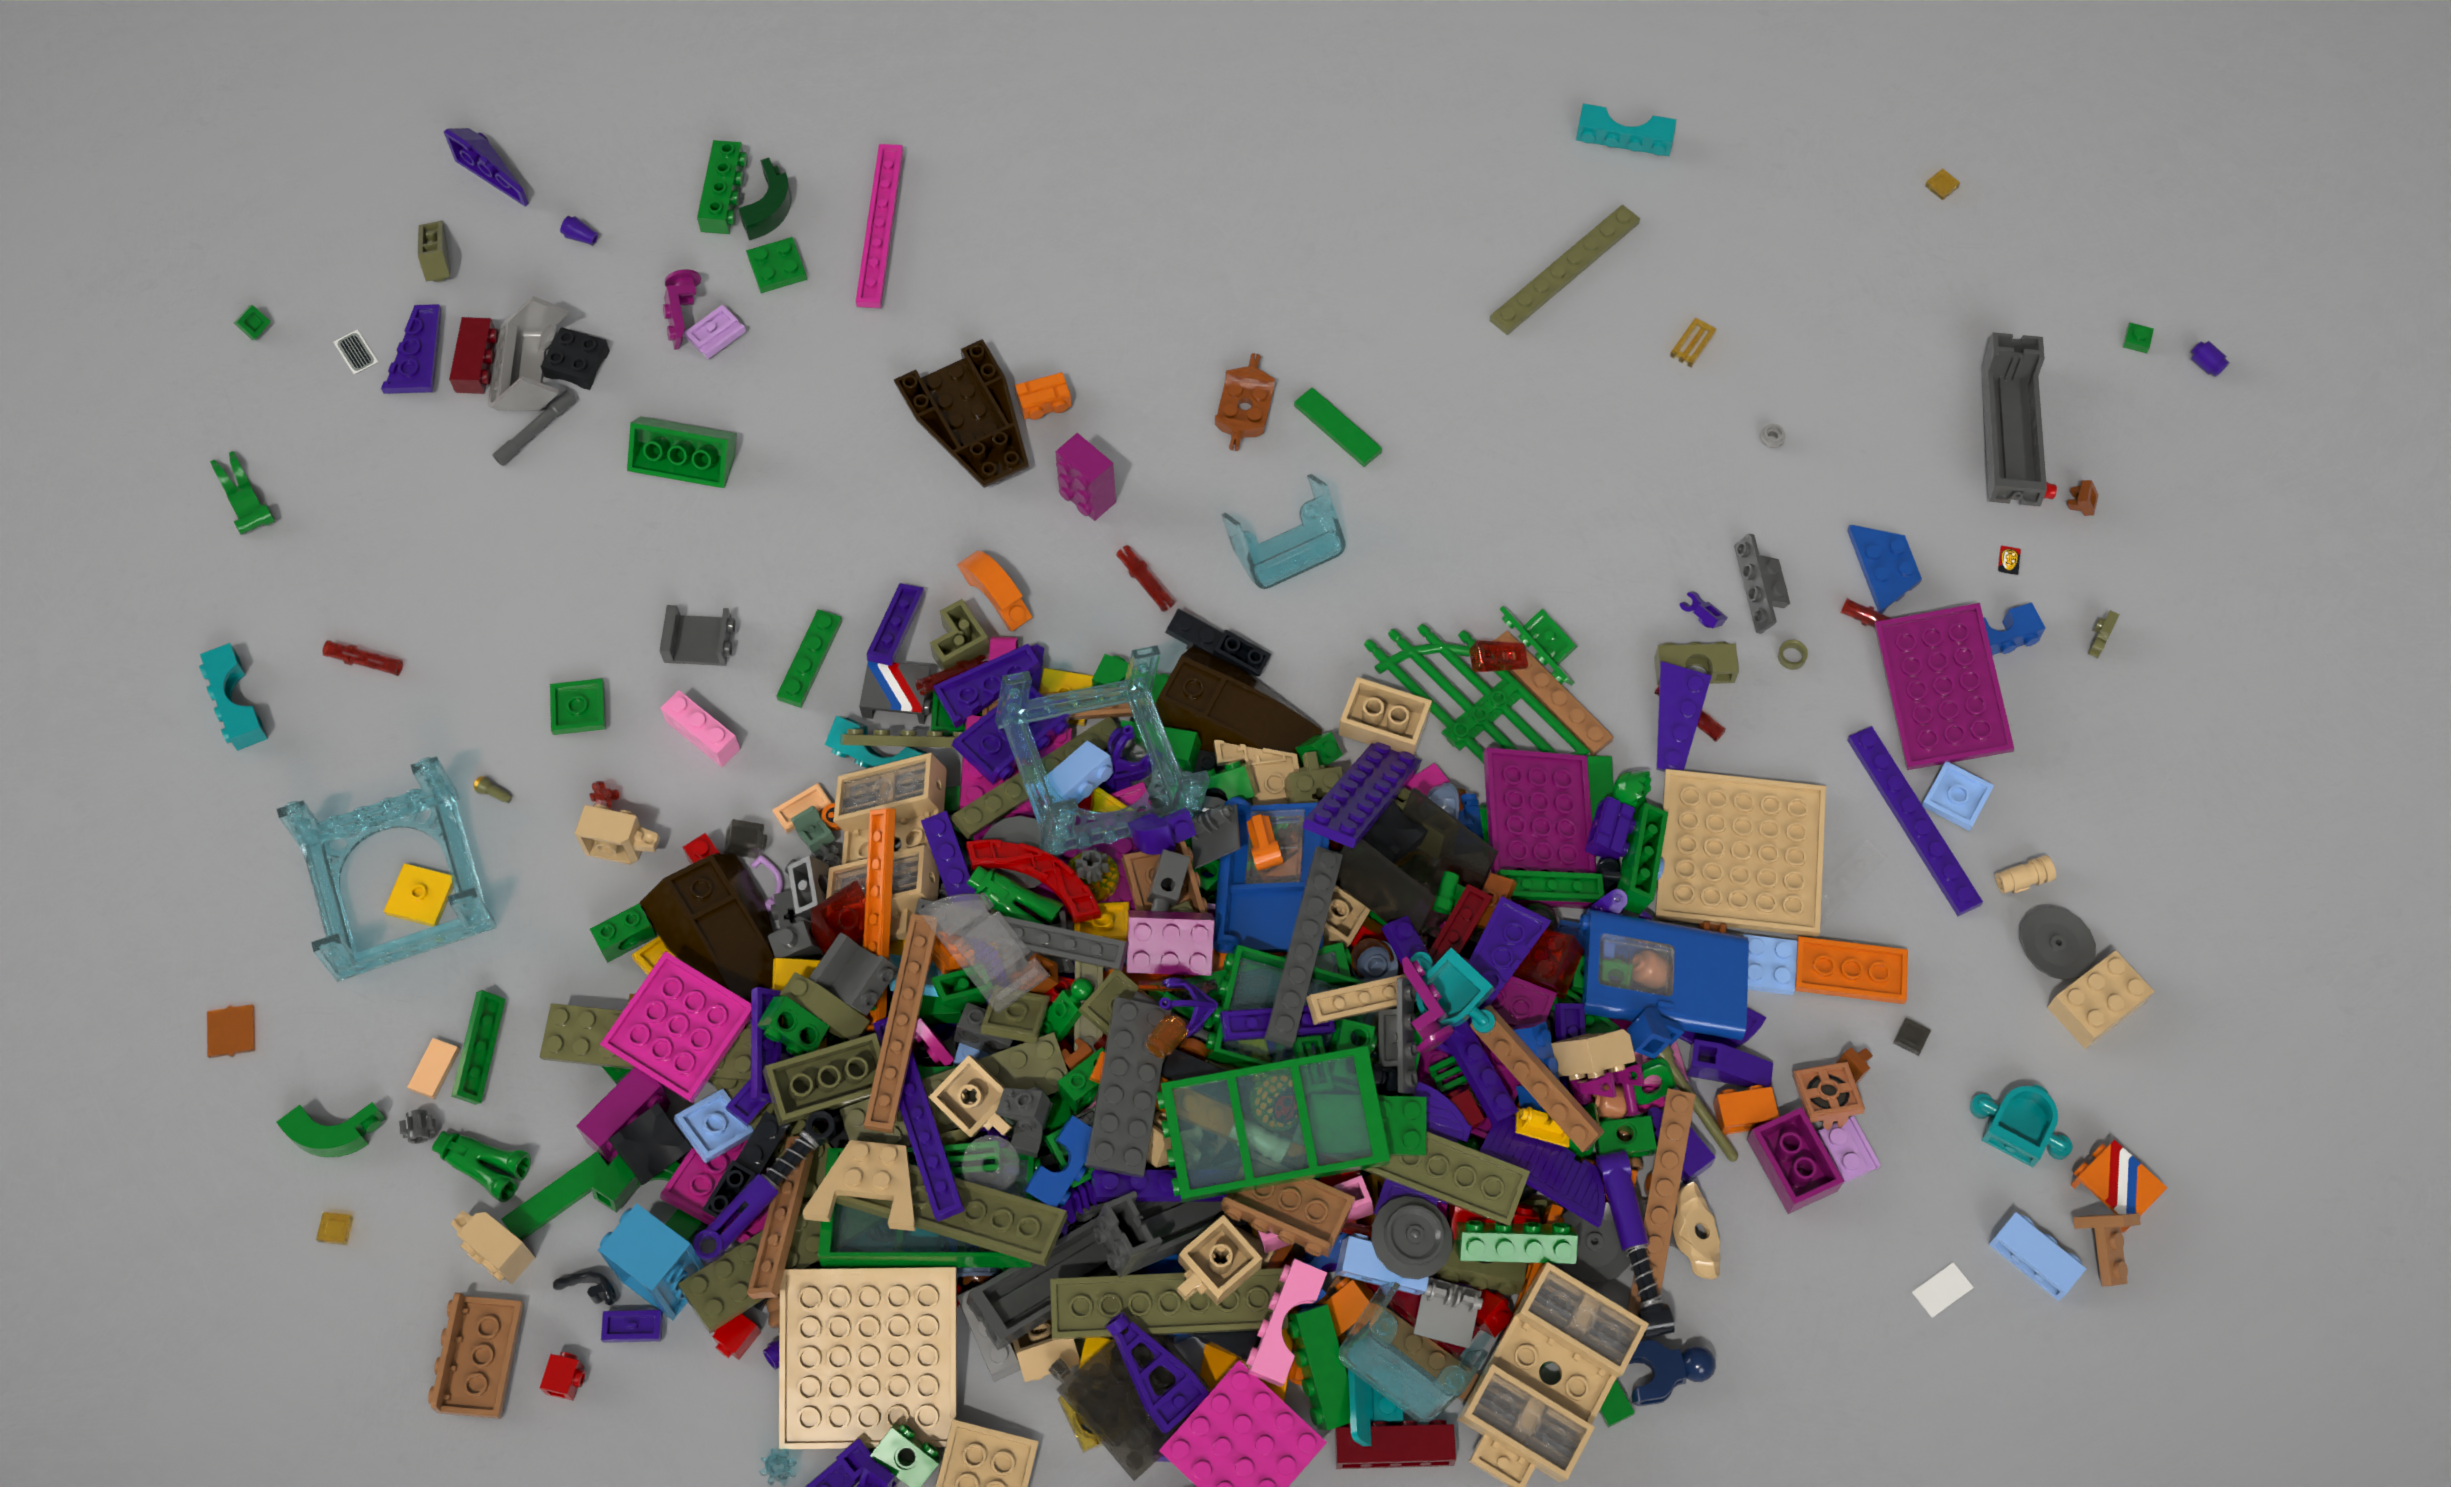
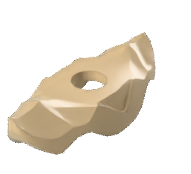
M1691 1182L1682 1187L1678 1192L1677 1214L1673 1222L1674 1238L1680 1251L1689 1258L1694 1274L1704 1279H1716L1720 1275V1238L1717 1233L1715 1218L1709 1210L1697 1184ZM1696 1224L1704 1226L1706 1239H1700L1696 1235Z

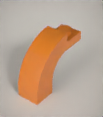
M975 551L956 564L969 586L978 588L989 599L1009 631H1014L1032 618V615L1021 599L1023 596L1002 567L988 554L982 551Z

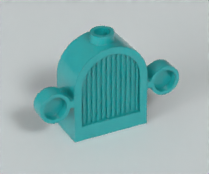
M1450 948L1434 966L1432 958L1425 952H1417L1411 957L1410 960L1412 962L1417 959L1426 974L1423 975V979L1429 986L1433 983L1442 996L1438 1002L1448 1015L1447 1018L1439 1023L1442 1028L1449 1025L1453 1027L1459 1026L1469 1017L1472 1018V1025L1479 1033L1487 1034L1495 1028L1496 1020L1493 1014L1488 1010L1478 1009L1495 989L1458 953ZM1416 991V1002L1420 1010L1418 1018L1429 1009Z
M2039 1085L2017 1087L2011 1090L1999 1105L1994 1103L1993 1099L1986 1094L1975 1096L1970 1103V1111L1975 1117L1985 1119L1992 1116L1981 1141L2032 1168L2041 1159L2046 1146L2049 1155L2057 1160L2065 1159L2073 1149L2072 1142L2068 1137L2053 1134L2058 1122V1110L2055 1102L2048 1095V1091Z

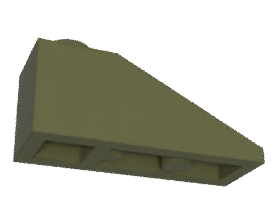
M443 220L422 224L418 228V258L426 282H439L450 277V261Z
M794 972L779 994L780 996L789 997L830 1027L827 1031L845 1041L860 1038L870 1024V1020L825 988Z

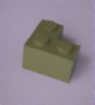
M963 599L940 610L942 626L947 633L930 642L934 660L944 675L947 676L988 654L990 646L988 636Z

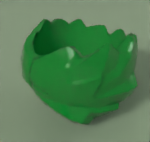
M1628 771L1620 774L1613 786V798L1620 801V803L1634 807L1636 812L1644 802L1647 803L1645 796L1651 791L1650 772Z

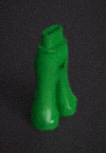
M981 866L976 868L967 882L969 886L976 890L975 894L979 895L987 905L1006 917L1044 924L1016 906L1014 903L1017 902L1029 908L1052 925L1059 916V912L1065 906V904L1056 899L1039 895L1010 878L996 873L992 869L988 872Z
M442 1131L432 1146V1151L440 1154V1158L443 1161H446L456 1170L474 1179L500 1202L510 1200L517 1191L518 1184L511 1177L495 1172L482 1165V1163H488L520 1181L524 1180L531 1165V1157L527 1152L496 1148L458 1133L450 1134Z

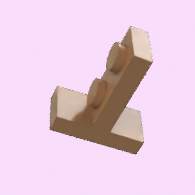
M2106 1214L2073 1217L2074 1229H2095L2101 1286L2128 1284V1268L2124 1258V1237L2121 1233V1227L2141 1225L2140 1214Z

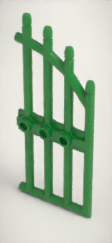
M1421 624L1417 630L1423 637H1426L1430 644L1412 646L1404 637H1401L1397 630L1391 629L1388 635L1393 642L1397 643L1402 651L1390 657L1381 648H1378L1374 641L1368 639L1364 643L1366 649L1372 652L1373 656L1379 661L1374 666L1375 670L1379 674L1388 670L1413 695L1431 700L1430 712L1446 727L1441 734L1459 751L1466 746L1483 764L1484 749L1474 740L1483 731L1490 735L1503 749L1519 750L1492 724L1502 714L1541 752L1557 753L1511 708L1520 699L1531 707L1575 750L1572 755L1586 756L1591 752L1475 639H1472V636L1465 630H1462L1458 636L1467 646L1444 643L1434 632H1431L1430 628ZM1440 653L1483 697L1475 704H1472L1423 655ZM1457 655L1481 659L1502 680L1491 689ZM1411 658L1465 712L1454 721L1397 664Z

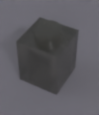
M732 819L726 830L724 854H736L737 856L756 859L760 851L765 850L767 844V835L763 834L764 824Z

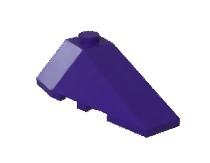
M449 128L444 131L455 162L526 207L529 204L524 189L482 133L479 132L477 134L470 128Z

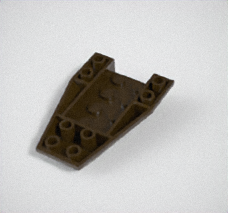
M981 339L961 348V360L922 378L915 369L894 379V383L916 421L983 488H986L1028 468L1029 464L1006 378L984 340Z
M1193 646L1179 658L1158 696L1148 723L1150 725L1197 732L1202 743L1200 750L1215 753L1214 740H1222L1224 743L1244 744L1246 747L1257 749L1267 748L1297 754L1299 769L1303 768L1304 764L1295 748L1312 736L1322 734V730L1240 667Z
M711 854L663 878L639 902L663 944L677 959L751 1003L752 989L756 987L769 989L772 987L773 959H775V955L768 935L774 931L763 896L736 854Z

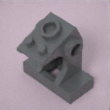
M1035 1087L1030 1088V1090L1004 1088L996 1114L1017 1121L1009 1151L1035 1158L1038 1157L1053 1109V1102H1050L1044 1090Z

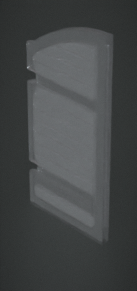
M985 893L959 894L945 897L918 910V913L997 1014L1049 977L1047 971L1036 958L1029 962L1025 959V956L1031 951L1002 914L997 911L991 916L988 910L994 904Z

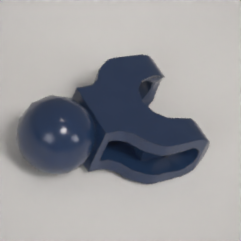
M1654 1340L1639 1342L1629 1364H1645L1652 1370L1654 1378L1650 1383L1636 1387L1631 1395L1632 1403L1636 1406L1660 1404L1670 1397L1676 1386L1686 1384L1687 1379L1693 1382L1708 1380L1716 1369V1359L1713 1353L1701 1345L1690 1346L1681 1353V1349L1670 1350Z

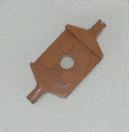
M1255 353L1251 354L1249 366L1226 371V380L1218 413L1215 415V425L1220 431L1231 435L1229 449L1232 451L1234 445L1235 451L1239 450L1241 439L1244 437H1258L1265 430L1275 387V379L1258 369L1261 359L1259 354H1256V359ZM1242 403H1248L1251 405V408L1242 410L1238 406Z

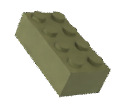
M876 1033L766 1065L763 1069V1075L779 1126L807 1118L816 1111L827 1112L869 1099L881 1051Z

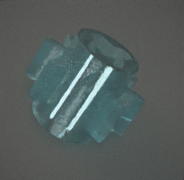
M772 1448L771 1455L768 1458L761 1457L765 1468L759 1472L761 1476L770 1475L768 1478L770 1486L775 1481H780L784 1487L786 1485L785 1480L789 1476H796L791 1470V1466L796 1465L797 1461L795 1458L787 1460L789 1456L787 1449H784L780 1454L776 1453ZM782 1463L784 1469H777L775 1472L772 1468L773 1465H780Z

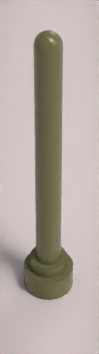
M1668 1045L1656 1058H1663L1667 1061L1673 1073L1675 1084L1680 1091L1696 1094L1673 1060L1675 1058L1672 1055L1674 1052ZM1696 1094L1693 1110L1728 1160L1735 1162L1738 1159V1153Z

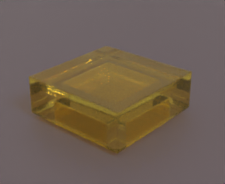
M1942 168L1927 180L1925 187L1943 201L1959 188L1960 182Z
M323 1212L316 1240L320 1243L347 1245L353 1217L347 1214Z

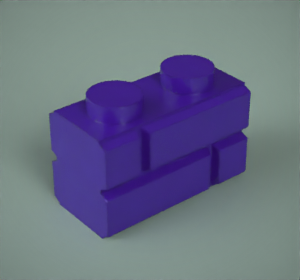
M1612 797L1604 798L1597 805L1585 852L1599 856L1601 859L1611 857L1617 860L1620 857H1624L1630 845L1626 841L1628 834L1633 831L1636 820L1633 819L1635 808L1625 803H1620V801Z

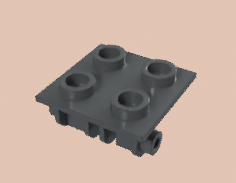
M1221 804L1213 810L1206 811L1205 814H1200L1198 818L1192 819L1196 835L1191 837L1194 869L1241 849L1236 804L1232 806Z

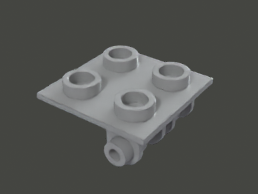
M1429 1277L1427 1290L1421 1294L1413 1334L1470 1349L1477 1311L1481 1309L1483 1298H1480L1482 1291Z

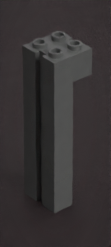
M1993 332L1981 365L1989 502L2010 504L2011 500H2020V505L2041 506L2047 491L2038 377L2045 359L2043 337L2023 335L2020 339H2012L2013 334Z
M1241 1156L1209 1170H1240L1242 1166ZM1133 1191L1104 1204L1093 1226V1235L1098 1244H1102L1103 1247L1107 1248L1109 1252L1106 1254L1107 1262L1112 1270H1116L1120 1278L1181 1252L1222 1215L1234 1227H1239L1248 1222L1243 1219L1235 1221L1224 1214L1225 1211H1222L1221 1202H1135L1138 1195L1136 1191Z
M1098 1216L1058 1239L1046 1267L1032 1263V1268H1009L969 1292L967 1304L977 1320L981 1321L985 1326V1332L997 1350L1051 1319L1050 1279L1118 1276L1116 1270H1112L1107 1262L1106 1254L1109 1253L1107 1248L1103 1247L1102 1244H1098L1094 1238L1093 1226Z

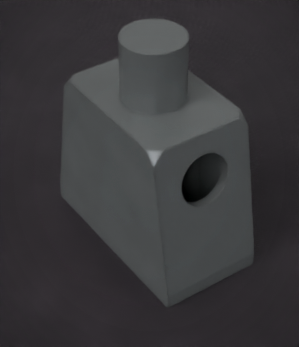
M1163 849L1156 861L1146 899L1147 902L1153 903L1151 911L1168 912L1169 908L1176 905L1190 857Z
M805 920L768 935L775 958L810 960L826 953L829 949L822 927Z

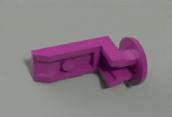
M690 269L674 271L665 278L666 291L663 315L664 319L669 321L667 336L669 341H673L674 350L680 348L685 331L680 305H694L693 295H696L695 287L701 283L700 274Z
M1406 956L1402 959L1403 972L1429 1009L1411 1022L1423 1039V1042L1417 1046L1416 1050L1419 1053H1426L1445 1042L1453 1034L1454 1029L1452 1025L1441 1028L1439 1025L1441 1021L1448 1017L1438 1002L1442 996L1433 983L1429 986L1422 978L1426 973L1417 959L1412 962Z

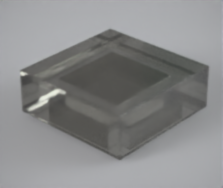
M1905 1018L1893 1044L1919 1056L1931 1030Z

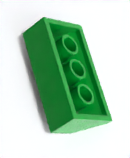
M640 416L630 422L627 471L725 488L735 458L737 433Z

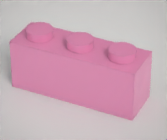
M680 690L660 708L665 721L719 766L723 767L740 750L736 736Z

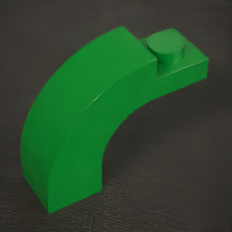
M371 1102L347 1121L334 1126H324L314 1122L305 1109L298 1105L276 1121V1123L300 1149L315 1156L333 1158L352 1154L369 1145L362 1136L375 1131L386 1118L374 1103Z

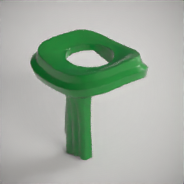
M1655 1058L1641 1064L1643 1079L1651 1075H1657L1661 1078V1085L1658 1089L1649 1093L1643 1092L1641 1086L1634 1085L1637 1105L1649 1104L1666 1095L1668 1088H1675L1673 1073L1665 1059ZM1637 1061L1625 1064V1068L1636 1065L1638 1063ZM1631 1072L1632 1078L1637 1079V1074Z

